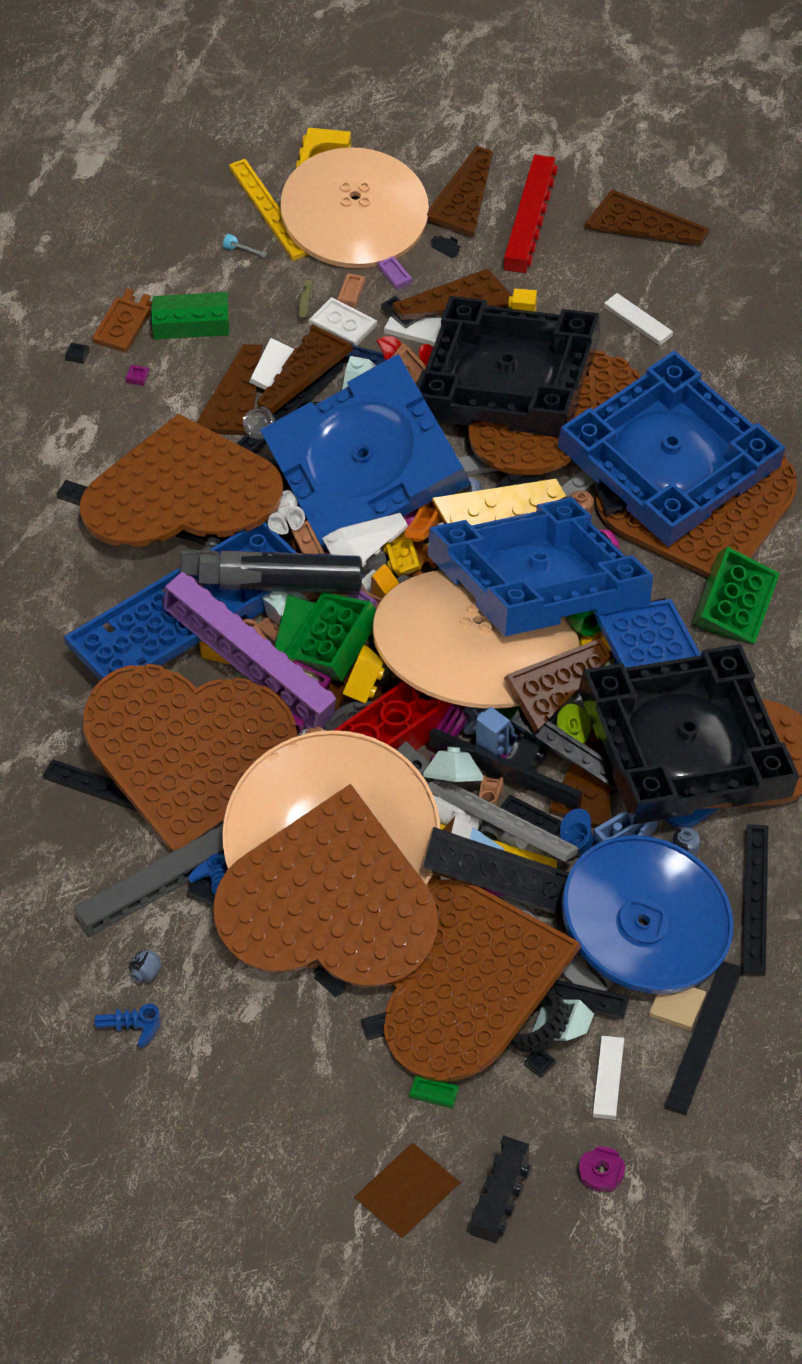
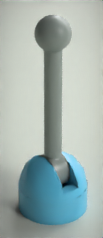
M227 234L224 239L223 248L228 250L239 247L258 254L261 258L267 256L265 251L260 252L239 244L238 239L234 235Z

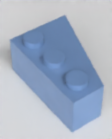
M492 707L478 715L476 719V746L496 755L503 754L507 756L515 741L520 742L518 735L514 733L515 729L510 720Z
M625 810L594 829L593 844L595 846L605 840L620 836L639 835L650 837L657 828L658 820L632 825Z

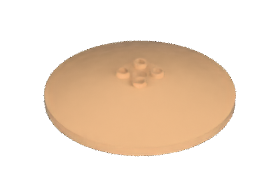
M352 147L325 151L300 164L292 172L284 185L280 210L283 225L290 238L310 256L339 267L369 268L377 266L378 262L392 256L397 259L415 246L427 225L429 205L427 194L421 181L405 164L379 151ZM352 196H358L359 199H358V200H354V199H352L351 197H352Z

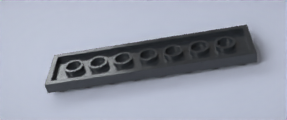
M436 827L431 829L421 870L463 884L478 886L487 892L563 917L562 894L569 872Z

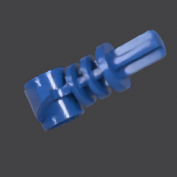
M222 853L211 855L207 861L192 871L188 877L189 882L193 883L205 876H210L211 890L216 895L219 883L228 870L225 855Z
M154 1004L143 1005L139 1012L133 1009V1013H129L127 1009L125 1013H121L120 1009H116V1014L96 1015L94 1018L96 1028L116 1027L117 1031H121L123 1026H126L127 1030L131 1026H134L135 1029L142 1028L143 1032L137 1043V1046L140 1048L145 1047L151 1042L161 1026L159 1009Z

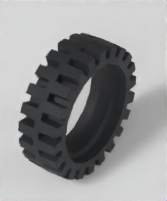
M550 989L535 1008L553 1006L551 1016L547 1022L538 1030L529 1034H519L518 1031L512 1039L511 1043L520 1051L531 1053L533 1050L538 1052L540 1047L544 1050L548 1048V1043L551 1045L555 1043L553 1040L555 1037L559 1039L562 1036L560 1031L565 1032V1025L569 1023V1009L554 990Z

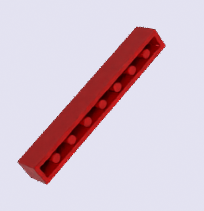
M537 154L533 156L504 256L505 271L526 274L528 266H532V253L536 252L537 246L535 241L539 240V227H543V214L547 213L548 204L546 202L550 201L551 198L550 188H554L555 178L553 177L557 176L558 165H555L556 157Z

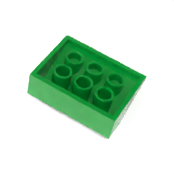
M228 292L153 296L152 329L154 340L230 335Z
M727 546L717 553L692 624L708 632L754 645L780 573Z
M322 593L285 654L293 663L297 661L331 677V680L342 682L373 631L375 607L370 601Z

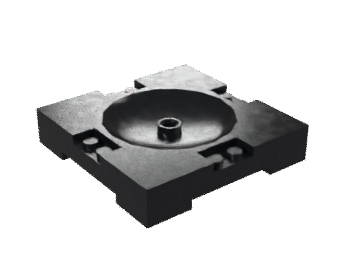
M450 296L441 318L440 331L426 368L420 374L417 387L437 422L472 426L474 420L510 425V431L559 437L561 427L575 417L580 401L581 388L586 374L589 373L600 339V313L562 309L560 314L492 307L487 306V300Z
M741 644L702 650L700 656L626 668L623 663L583 670L578 691L597 739L602 740L613 767V779L632 825L691 815L694 809L726 803H731L733 807L793 796L799 774L785 742L781 743L754 683L755 674Z

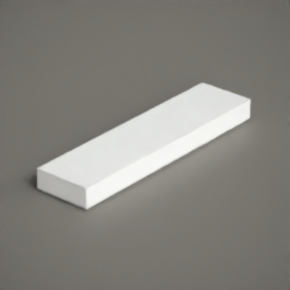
M618 293L604 303V308L659 346L673 336L672 330Z
M602 1036L593 1118L616 1120L624 1038Z

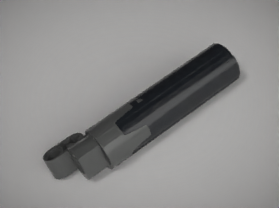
M183 550L180 555V573L199 575V585H219L221 590L359 594L361 592L362 558L360 555L221 551V555H219V552L210 550Z

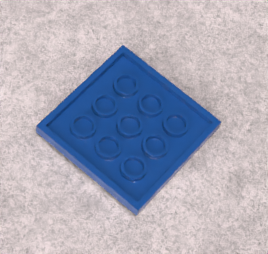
M671 599L654 601L649 604L594 616L618 664L623 663L625 668L701 655Z

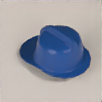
M574 809L568 812L561 822L560 838L578 848L577 855L582 856L592 847L594 839L591 832L590 815L586 810Z

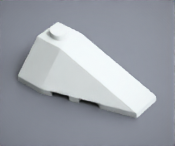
M401 513L340 528L322 539L332 555H360L363 567L367 564L366 560L372 554L377 555L380 552V547L386 542H392L408 525Z

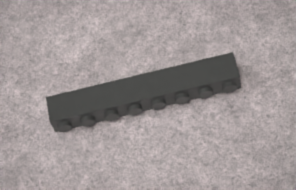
M223 826L210 830L206 835L192 840L188 845L172 851L168 856L154 861L150 866L136 871L132 876L118 881L114 886L100 891L96 896L87 901L80 902L74 907L76 920L86 934L91 937L188 883V877L196 867L207 861L213 854H224Z

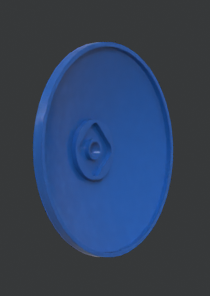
M639 835L620 836L605 840L587 850L577 860L564 885L562 914L569 937L580 942L581 948L579 953L595 970L626 988L652 994H669L691 989L707 980L718 969L729 951L733 937V915L725 890L713 872L702 861L687 850L671 842ZM638 919H644L648 925H641Z

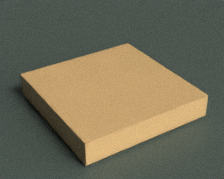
M693 987L676 993L657 994L649 1012V1017L691 1031L707 992Z

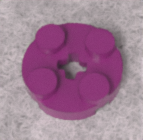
M605 1146L595 1147L589 1153L587 1151L579 1162L581 1182L595 1191H615L625 1176L624 1160L620 1158V1154L616 1150ZM604 1165L607 1172L600 1173L596 1168Z

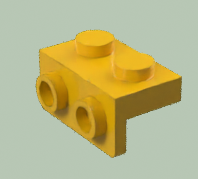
M405 533L396 537L392 542H386L383 545L386 555H389L390 558L387 561L391 572L395 571L398 577L422 569L414 542L411 538L405 537Z

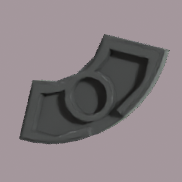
M355 701L340 707L329 717L324 724V728L333 731L373 703V701H367L366 703Z

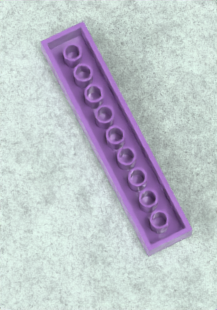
M181 572L165 586L163 608L253 683L262 687L264 685L274 691L286 703L291 713L304 720L305 726L308 729L316 728V726L324 728V724L334 713L336 698L331 691L325 690L314 677L308 676L301 666L290 661L287 655L273 647L268 639L262 638L252 626L245 624L239 615L233 614L223 602L217 601L207 589L200 587L193 577Z

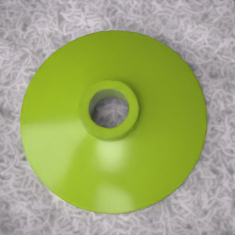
M568 704L560 709L557 716V727L581 743H585L590 734V721L586 712L576 704Z

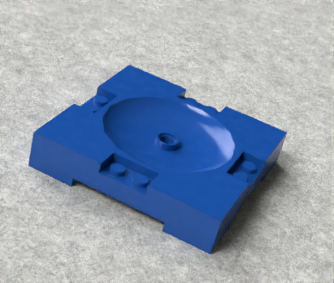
M675 350L647 368L645 375L593 410L591 408L587 409L562 426L558 442V448L570 456L598 484L603 482L627 504L626 509L667 547L708 519L713 510L736 494L740 496L781 466L786 448L759 423L753 425L701 380L702 374Z
M399 354L347 382V388L314 405L313 402H310L260 430L325 552L329 550L322 538L340 528L397 513L405 516L429 503L435 497L452 495L471 485L462 464Z
M572 497L537 504L536 512L471 525L467 520L430 527L428 556L456 585L463 584L476 598L475 606L505 637L558 625L563 616L566 617L589 610L597 616L649 604L651 601L653 574L633 555L625 556L591 523L592 516Z

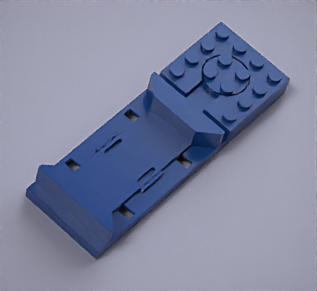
M266 522L247 532L244 529L210 549V551L219 552V555H221V551L297 553L276 532L271 531ZM180 567L64 636L67 647L99 680L119 668L129 665L140 666L145 661L146 663L143 665L154 664L161 666L202 641L163 608L165 593L162 590L180 574ZM187 575L193 577L199 585V575ZM199 585L207 589L217 601L223 602L233 614L235 613L244 619H252L265 611L263 597L272 592L221 590L219 585ZM109 623L115 630L108 633L103 625Z

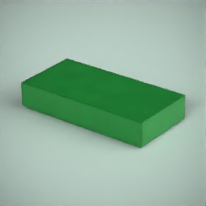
M415 1076L409 1098L453 1109L459 1092V1086L430 1081Z

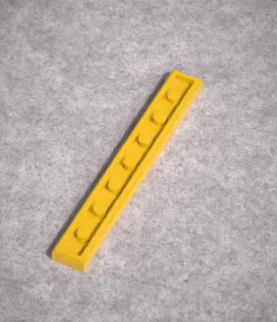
M242 159L229 164V170L291 260L295 261L308 256L309 254L298 247L290 238L283 225L279 206L247 160Z

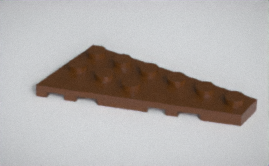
M590 724V734L583 744L609 760L602 740L597 739L593 726ZM571 763L562 783L582 791L581 807L579 809L588 812L591 819V828L595 829L610 820L611 789ZM553 800L549 813L564 818L568 812L574 809Z

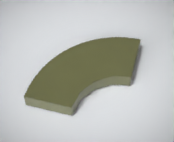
M307 278L304 282L303 288L305 290L302 291L300 299L299 317H309L314 279Z

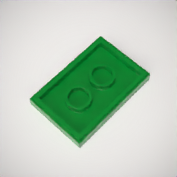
M290 595L285 597L274 642V647L279 652L286 653L315 603Z

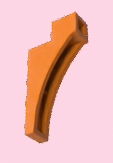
M433 501L419 508L415 518L405 529V537L411 538L412 541L416 542L423 541L429 536L430 527L444 522Z

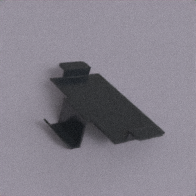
M439 235L438 237L434 236L431 240L433 243L432 248L450 258H453L454 255L456 256L460 251L459 248L461 246L457 245L458 240L452 236L449 239Z
M320 965L314 970L316 974L314 979L334 997L340 995L345 990L346 983L329 974Z

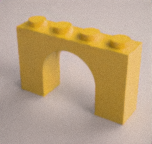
M308 128L306 135H303V147H300V160H297L296 168L309 158L322 152L339 148H351V132Z

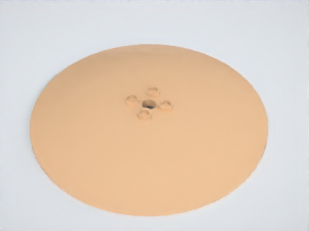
M440 570L420 574L394 587L380 602L373 621V637L376 648L386 665L399 678L429 696L467 707L509 708L519 706L504 680L507 674L579 647L577 632L569 624L567 616L561 617V622L558 625L505 637L475 606L476 598L463 584L456 585Z
M333 730L303 734L282 742L267 751L248 768L237 783L227 805L223 823V849L226 864L229 869L242 856L351 784L427 885L433 873L421 870V865L431 829L433 827L440 829L437 805L427 782L418 769L405 756L388 744L363 734Z

